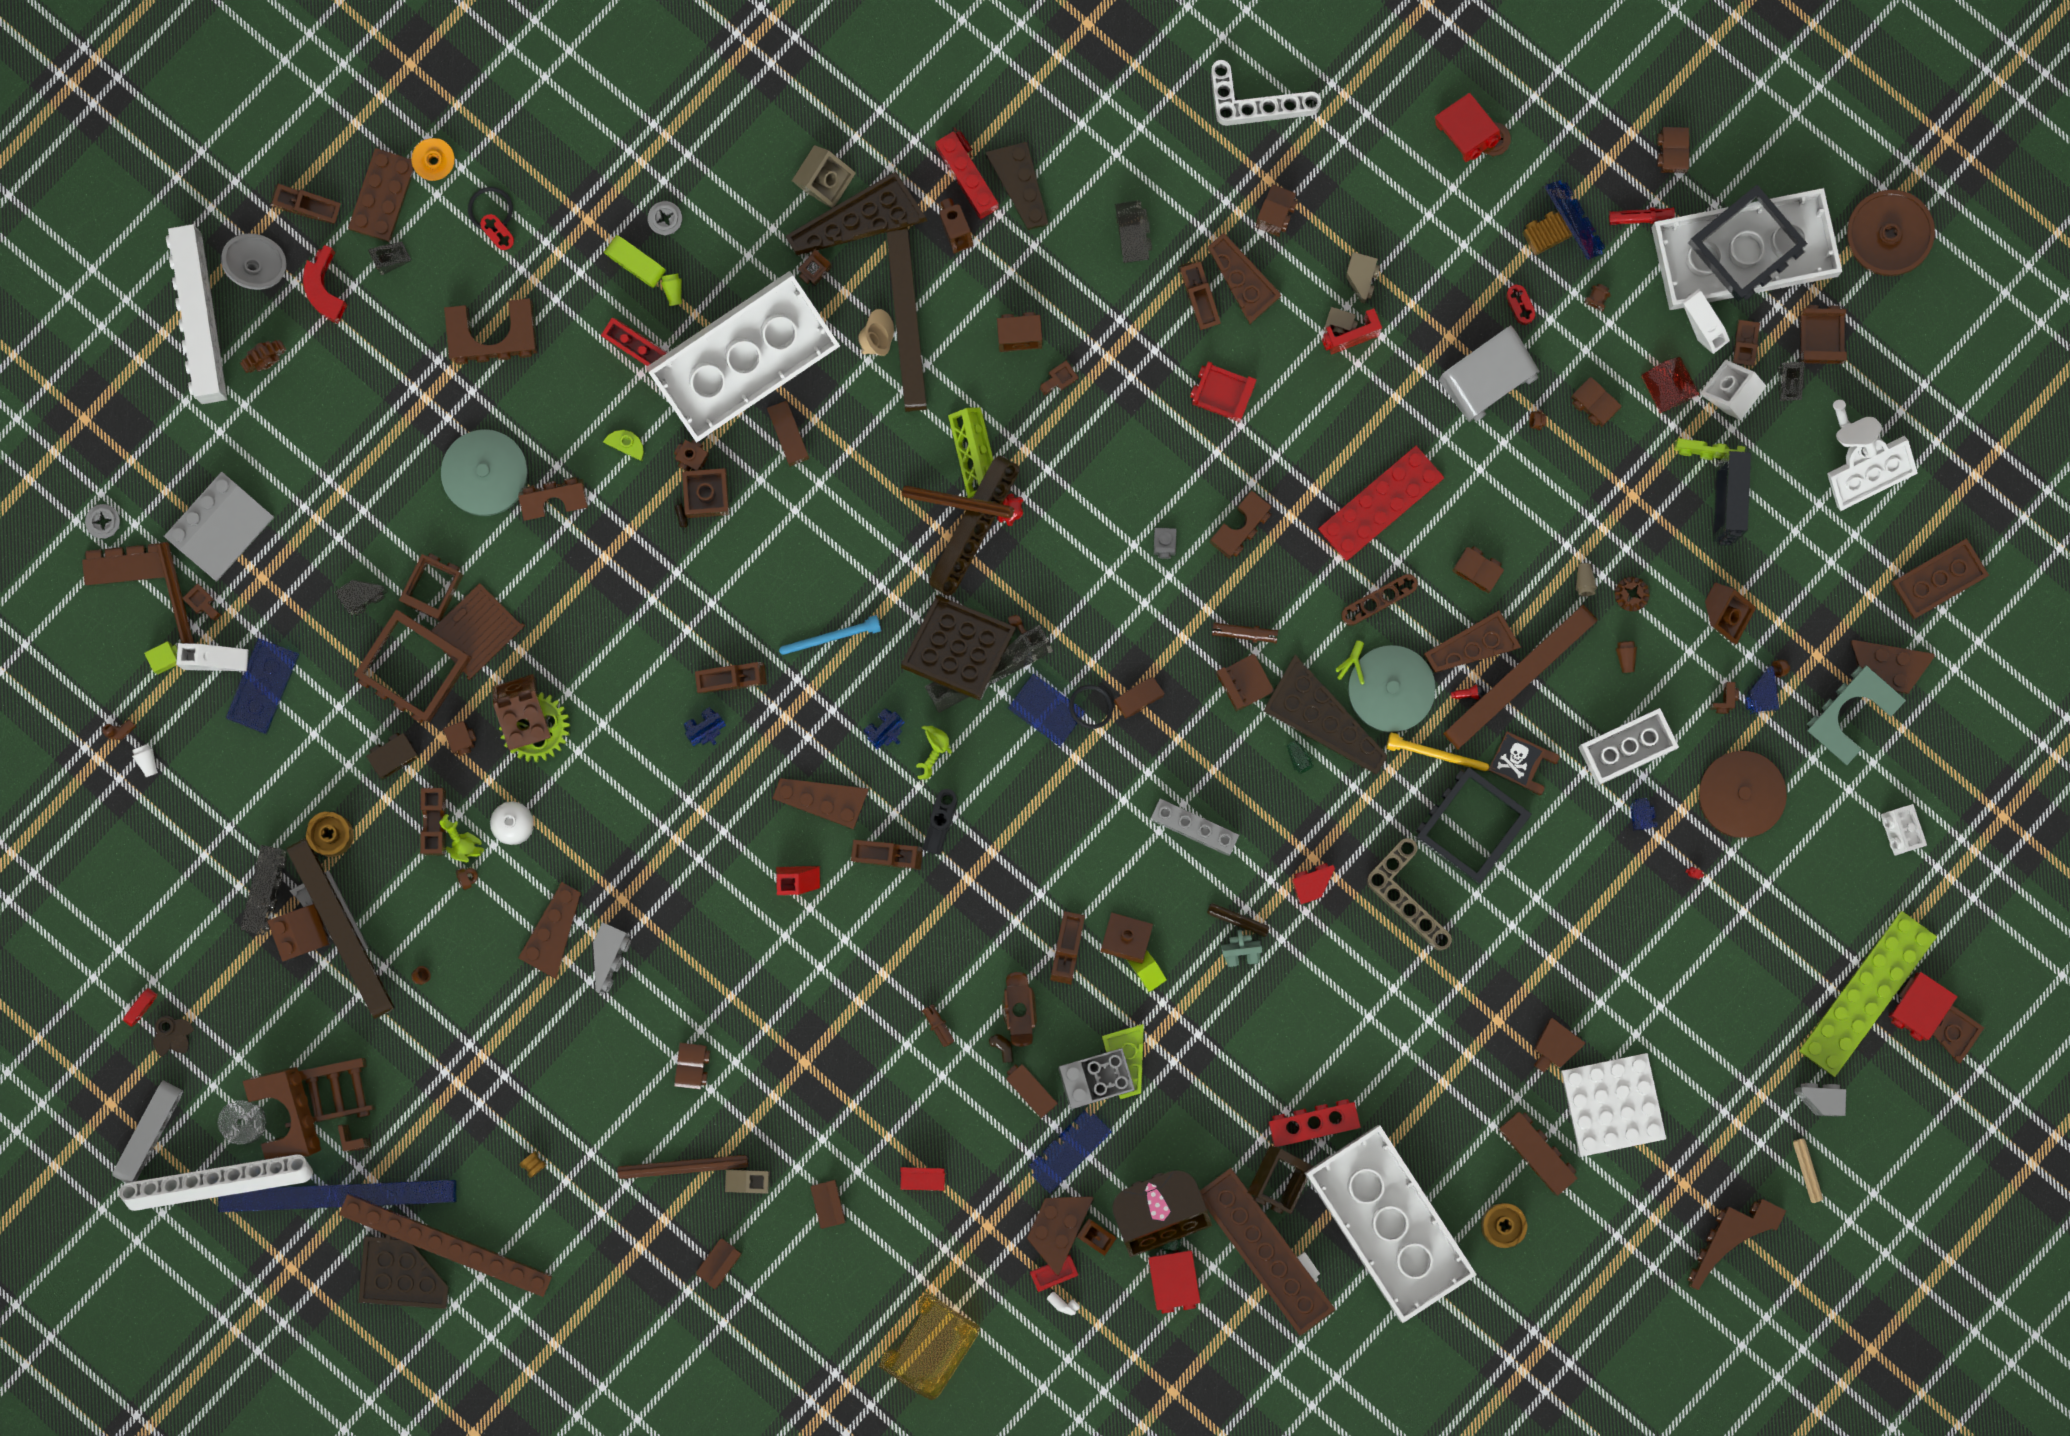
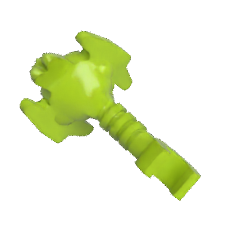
M931 725L922 726V729L926 730V736L933 750L925 763L916 765L917 768H924L925 770L923 775L918 776V779L921 780L931 777L932 766L935 764L940 753H944L946 750L949 754L952 753L947 734Z
M445 814L440 820V825L448 831L453 841L452 848H445L451 858L469 862L467 857L481 856L484 848L474 846L475 844L481 845V840L468 832L458 834L456 830L458 822H450L448 820L449 815Z

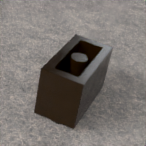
M404 733L392 735L388 738V743L383 746L380 744L369 750L370 754L366 756L382 780L420 757Z

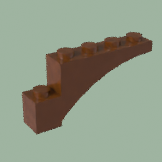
M1764 1199L1753 1202L1749 1213L1752 1214L1751 1217L1731 1207H1725L1724 1210L1721 1209L1716 1217L1718 1224L1715 1230L1711 1229L1706 1240L1709 1243L1706 1249H1701L1697 1257V1261H1699L1697 1268H1692L1687 1280L1690 1281L1688 1286L1699 1290L1713 1267L1738 1244L1770 1229L1777 1231L1786 1210Z

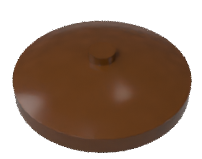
M1882 190L1863 199L1851 214L1847 227V241L1854 258L1865 269L1883 276H1898L1917 268L1930 253L1935 237L1934 221L1928 208L1914 195L1900 190Z
M1735 751L1719 757L1706 769L1700 781L1698 798L1703 815L1716 830L1735 838H1750L1766 832L1777 823L1786 805L1787 791L1782 774L1769 759L1750 751Z

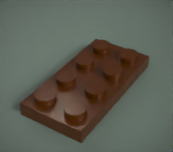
M375 148L348 226L349 230L390 243L414 173L411 159Z
M1966 538L1891 583L1914 620L1988 577L1989 574Z

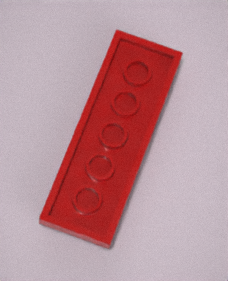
M1415 446L1319 527L1318 531L1344 561L1347 562L1439 484L1444 477L1423 452Z

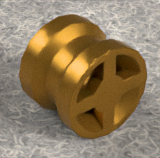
M536 1151L519 1164L521 1168L527 1170L529 1178L535 1176L547 1165L545 1161L539 1159V1154Z

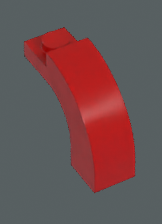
M324 245L316 253L315 264L307 260L303 272V285L307 298L314 308L328 320L339 324L348 305L345 301L326 291L324 277L335 255V251L331 247Z

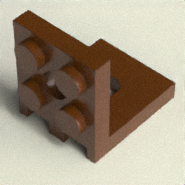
M534 674L492 687L493 706L509 751L551 738L537 697ZM520 719H527L529 725L526 728H521L517 725V722Z

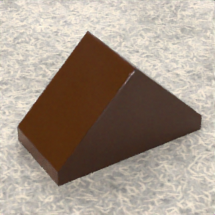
M1090 1219L1087 1220L1077 1235V1238L1104 1256L1117 1239Z

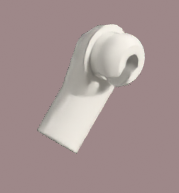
M1052 1292L1047 1297V1300L1062 1313L1075 1315L1076 1311L1080 1309V1305L1075 1300H1071L1067 1304L1055 1292Z

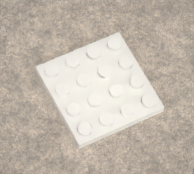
M1648 1053L1561 1071L1580 1157L1666 1139Z

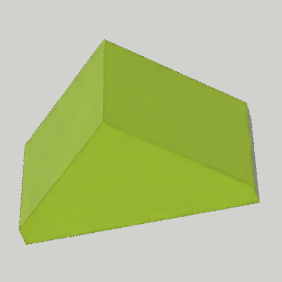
M1147 950L1142 964L1127 960L1148 992L1167 980Z

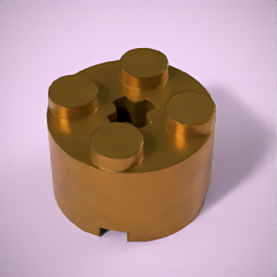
M321 812L310 820L307 827L306 840L309 846L317 853L327 857H335L346 852L353 843V829L349 821L343 816L334 812ZM328 830L334 831L331 839L326 837Z
M1505 1203L1496 1204L1484 1213L1481 1220V1231L1490 1244L1496 1247L1509 1248L1517 1245L1524 1239L1527 1232V1221L1523 1212L1518 1207ZM1507 1220L1506 1224L1509 1225V1229H1504L1502 1232L1499 1223Z

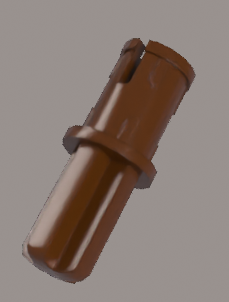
M932 1004L929 1008L923 1009L922 1012L931 1025V1031L934 1030L942 1046L947 1047L951 1045L954 1039L945 1025L946 1021L942 1020L935 1005Z

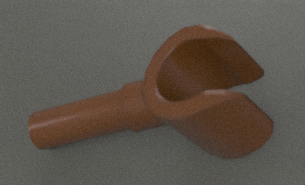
M1018 615L1008 617L1009 624L1014 627L1018 626L1026 642L1030 641L1031 638L1024 629L1021 618Z

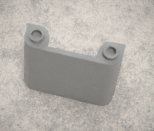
M1509 326L1450 367L1441 375L1439 382L1468 422L1473 419L1477 422L1486 415L1485 410L1520 384L1527 382L1529 385L1539 378L1537 374L1540 371L1517 332L1512 326Z

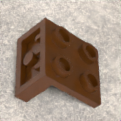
M1255 654L1227 668L1223 667L1216 672L1236 712L1274 692Z

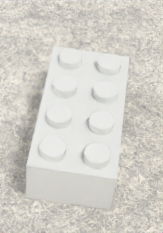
M1659 708L1581 744L1578 748L1596 785L1599 786L1679 748Z

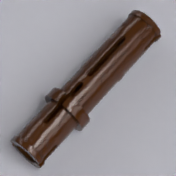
M1213 623L1214 629L1221 630H1213L1212 636L1253 640L1254 643L1264 641L1277 644V637H1270L1268 635L1278 636V630L1262 629L1259 626L1247 627Z

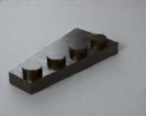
M1027 142L985 152L1027 230L1048 225Z

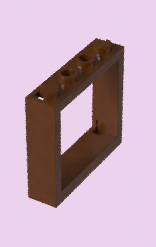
M396 609L354 675L359 678L357 682L367 689L369 686L377 690L375 694L382 699L390 698L395 701L393 706L404 712L407 709L412 712L411 717L421 724L423 721L430 723L472 657ZM398 622H401L458 659L425 712L365 674Z

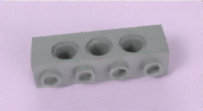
M1159 799L1151 817V821L1227 856H1230L1239 837L1238 834L1162 799Z

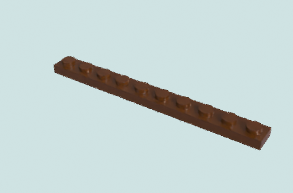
M349 1193L339 1213L342 1217L541 1297H544L552 1278L550 1274Z

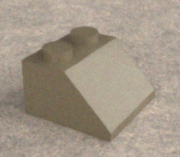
M814 145L792 182L807 194L830 208H834L856 172L829 150Z

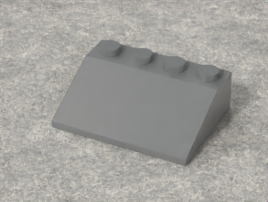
M221 472L164 537L217 582L274 517Z

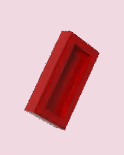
M1071 1255L1067 1256L1059 1276L1053 1272L1048 1264L1030 1271L1038 1292L1078 1276Z

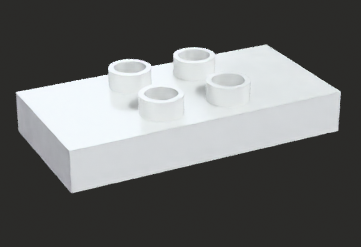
M1824 188L1770 199L1808 244L1804 248V254L1797 260L1794 258L1790 259L1787 262L1789 266L1780 274L1777 271L1771 275L1772 280L1764 287L1759 285L1754 291L1759 293L1838 277L1842 273V267ZM1759 201L1747 205L1703 241L1704 245L1742 289L1795 246V243ZM1729 207L1657 221L1651 227L1669 310L1684 308L1682 302L1698 289L1701 290L1708 303L1734 298L1688 244L1693 236Z
M789 271L647 366L646 369L697 443L840 347V345L793 274Z
M1380 1125L1375 1126L1305 1172L1310 1183L1400 1322L1404 1323L1477 1275Z

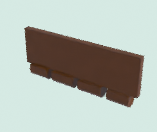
M148 544V553L145 552L144 545L126 547L127 555H124L123 547L105 549V557H103L101 549L86 551V559L82 560L85 586L165 578L157 544Z

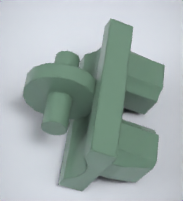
M1237 930V937H1229L1230 944L1221 945L1222 955L1225 957L1228 967L1239 965V955H1246L1248 964L1259 963L1260 953H1262L1260 940L1252 941L1251 935H1242V930Z

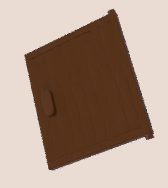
M479 583L431 631L472 657L464 669L467 675L466 678L470 680L525 625L523 623L520 624ZM444 651L455 663L458 661L457 658Z

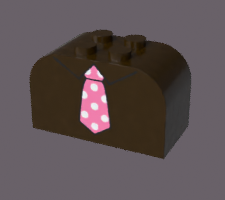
M1170 1171L1165 1174L1158 1173L1147 1181L1135 1182L1131 1187L1121 1191L1113 1202V1214L1130 1258L1212 1226L1196 1181L1191 1175L1183 1171Z

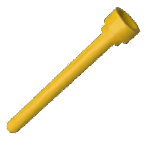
M1391 732L1387 741L1386 749L1395 751L1401 748L1481 771L1489 769V765L1485 762L1408 742L1396 733Z

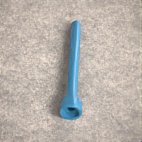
M870 616L862 624L782 646L779 652L785 655L868 631V633L873 632V634L881 632L878 616Z

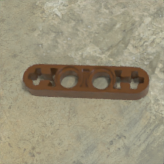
M1411 574L1403 575L1344 608L1341 614L1342 621L1348 626L1356 625L1415 592L1418 586L1417 579ZM1404 579H1407V581L1412 580V589L1409 590L1407 587L1402 589L1400 592L1403 595L1399 596L1398 589L1394 584L1397 583L1399 588L1404 584ZM1386 589L1393 590L1395 598L1391 601L1385 600L1383 598V591ZM1368 599L1374 600L1376 609L1373 611L1366 610L1364 602ZM1360 604V609L1365 616L1362 617L1360 612L1355 616V621L1347 620V611L1350 610L1352 613L1357 611L1359 608L1356 605Z

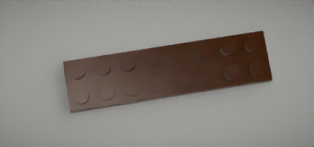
M1230 1168L1200 1190L1205 1206L1291 1325L1302 1336L1336 1311V1309L1258 1203L1253 1200V1196L1247 1193V1188L1233 1169Z

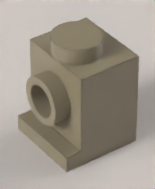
M1331 307L1325 328L1330 326L1333 329L1332 332L1337 335L1355 330L1358 323L1354 321L1356 314Z

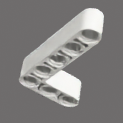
M1219 60L1212 66L1211 80L1216 118L1222 125L1228 126L1312 116L1318 113L1320 109L1321 98L1315 92L1235 101L1229 63ZM1223 68L1227 73L1224 76H1219L1215 73V70ZM1220 89H1226L1228 90L1229 95L1226 97H1221L1218 94V91ZM1307 100H1314L1317 106L1309 108L1305 102ZM1292 102L1296 108L1294 110H1287L1284 104ZM1267 104L1272 105L1274 111L1267 113L1263 110V107ZM1249 107L1253 110V113L1245 115L1242 113V109ZM1222 110H1229L1232 116L1224 118L1220 112Z

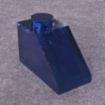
M1773 666L1765 669L1747 693L1748 697H1745V706L1747 710L1750 709V715L1775 712L1780 709Z

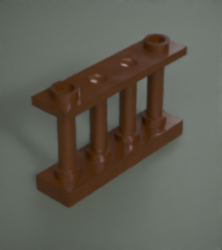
M365 1058L299 1071L302 1081L305 1080L306 1084L309 1085L315 1116L313 1117L314 1123L357 1114V1118L370 1115V1111L375 1110L374 1105L366 1106L360 1077L361 1068L367 1067ZM348 1071L352 1077L358 1108L345 1111L338 1077H340L341 1072ZM327 1076V1079H330L336 1113L323 1115L317 1085L318 1077ZM291 1122L285 1123L286 1128L291 1127Z

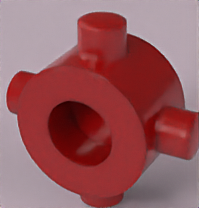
M1690 867V869L1686 870L1687 875L1700 880V877H1704L1703 871L1697 868Z

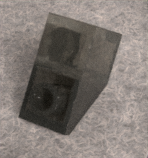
M356 580L348 582L335 591V594L351 616L362 614L367 610L366 606L372 602L376 604L385 598L384 594L388 593L386 588L381 585Z

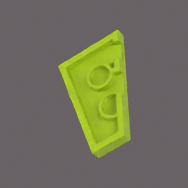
M1678 438L1675 441L1674 450L1679 451V454L1683 456L1697 454L1700 455L1701 459L1713 460V458L1722 460L1729 451L1745 452V447L1738 446L1737 450L1729 449L1726 444L1720 443L1709 447L1708 443L1704 441Z
M1144 1024L1102 1036L1106 1053L1123 1049L1135 1090L1119 1095L1120 1099L1141 1094Z

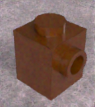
M461 721L443 728L453 754L463 756L472 752L471 748L475 747L473 741L477 739L473 729H468L466 722Z

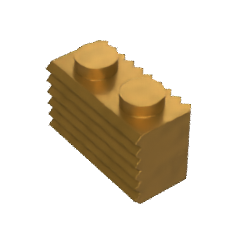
M1556 210L1551 211L1544 216L1545 219L1541 222L1534 220L1526 225L1527 229L1524 230L1523 236L1535 256L1574 235L1575 232L1563 210L1558 213Z

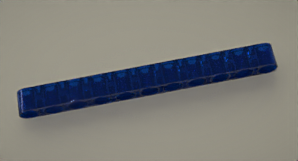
M456 1180L268 1188L218 1197V1212L342 1207L348 1193L376 1205L457 1202Z

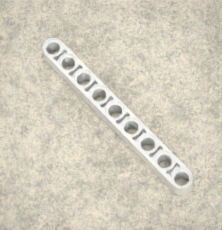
M291 1155L130 1182L120 1188L119 1197L130 1210H141L304 1183L312 1177L313 1170L302 1155Z

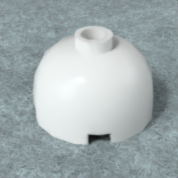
M514 801L505 802L492 813L490 819L491 831L495 838L504 844H521L532 834L534 818L530 810L523 804Z

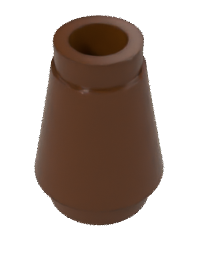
M1635 641L1617 642L1618 648H1616L1622 673L1635 672L1637 653Z

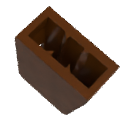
M951 198L941 201L940 206L942 210L939 212L953 253L955 254L974 247L971 231L960 205H954Z
M1550 1018L1534 1047V1051L1541 1055L1534 1066L1543 1073H1545L1551 1063L1560 1068L1584 1046L1585 1042L1556 1020Z

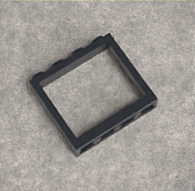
M1758 185L1743 195L1688 242L1737 302L1743 298L1747 300L1756 293L1754 289L1757 286L1761 285L1764 287L1772 280L1771 275L1776 271L1780 274L1789 266L1787 262L1790 259L1794 258L1797 260L1805 253L1804 248L1808 244ZM1757 199L1795 243V246L1742 289L1704 245L1703 241Z
M1729 451L1716 465L1713 542H1719L1720 546H1732V543H1735L1748 531L1751 452Z
M1468 768L1466 771L1461 769L1454 779L1457 781L1453 788L1448 787L1441 796L1444 800L1440 806L1435 804L1428 813L1431 816L1427 823L1423 821L1415 831L1418 833L1415 839L1479 885L1532 814L1471 768ZM1469 777L1519 814V817L1477 873L1426 836Z

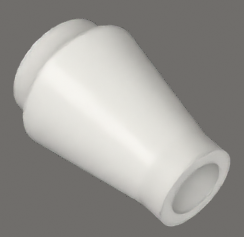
M149 744L132 750L134 754L132 757L143 771L145 777L158 773L153 748L150 749Z

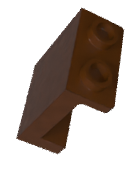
M1808 305L1800 312V363H1845L1847 360L1844 323L1846 309H1841V306L1837 305L1828 306V309H1819L1818 305Z

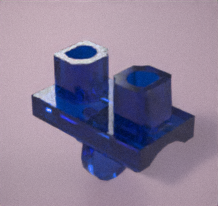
M707 708L701 713L705 720L697 725L694 719L684 723L685 735L693 746L700 742L704 745L711 741L713 746L716 745L717 742L714 738L720 735L719 730L726 726L718 712L715 713L711 708Z
M884 709L878 716L883 723L878 728L871 723L864 729L868 741L877 750L883 744L888 746L892 741L898 745L900 741L897 736L902 732L900 727L905 723L895 711L892 713L888 709Z

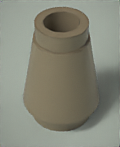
M1579 564L1576 581L1578 595L1583 597L1595 595L1597 585L1591 564Z

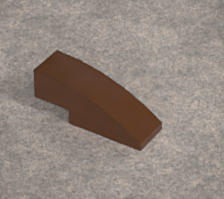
M278 183L275 186L269 206L335 224L341 203Z
M1195 260L1178 266L1200 330L1221 324L1201 261Z
M787 400L768 407V413L789 467L808 460V453Z
M761 662L730 665L695 672L697 693L767 685L765 665Z
M853 840L851 861L921 870L923 850L917 846Z
M1064 911L1050 978L1051 981L1072 985L1085 915Z

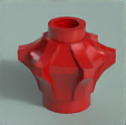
M1008 494L1003 505L1014 508L1013 517L1005 518L998 516V521L1000 523L1006 521L1008 526H1012L1015 519H1019L1023 515V509L1021 508V504L1024 501L1023 498H1014V494Z

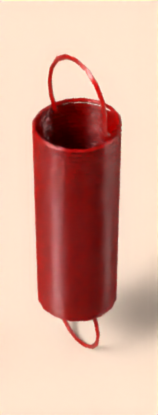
M957 131V138L966 152L969 153L973 149L962 132Z

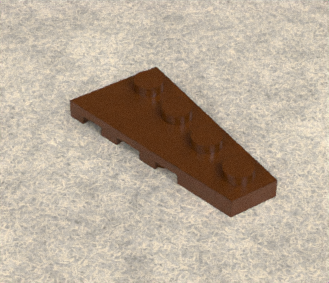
M1222 233L1208 246L1211 256L1249 325L1252 324L1282 295L1225 233Z
M1497 611L1424 653L1436 673L1517 650L1521 646L1501 612Z
M780 778L772 799L854 830L869 789Z
M561 882L518 957L556 980L581 897L580 892Z
M1910 978L1908 980V982L1898 995L1900 999H1902V997L1914 981L1913 978ZM1951 1006L1936 1028L1933 1036L1955 1061L1960 1064L1984 1027L1954 1006Z

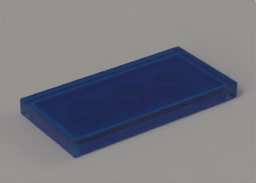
M258 638L247 664V671L242 676L226 719L267 735L300 654Z

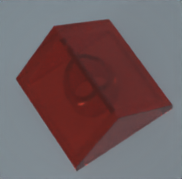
M1681 357L1664 361L1641 375L1660 414L1699 396Z

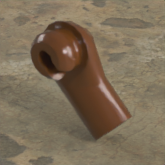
M128 719L122 726L106 724L102 728V732L108 739L122 740L136 725Z

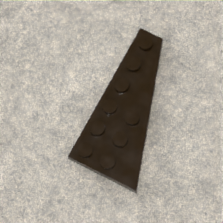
M895 171L785 237L798 256L813 252L814 249L820 250L927 222V219Z
M1295 655L1263 712L1377 775L1388 755Z

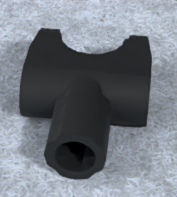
M950 789L941 790L937 795L922 850L941 855L957 806L956 795ZM944 796H951L953 798L951 804H942L941 800ZM940 818L943 819L942 824L938 823Z

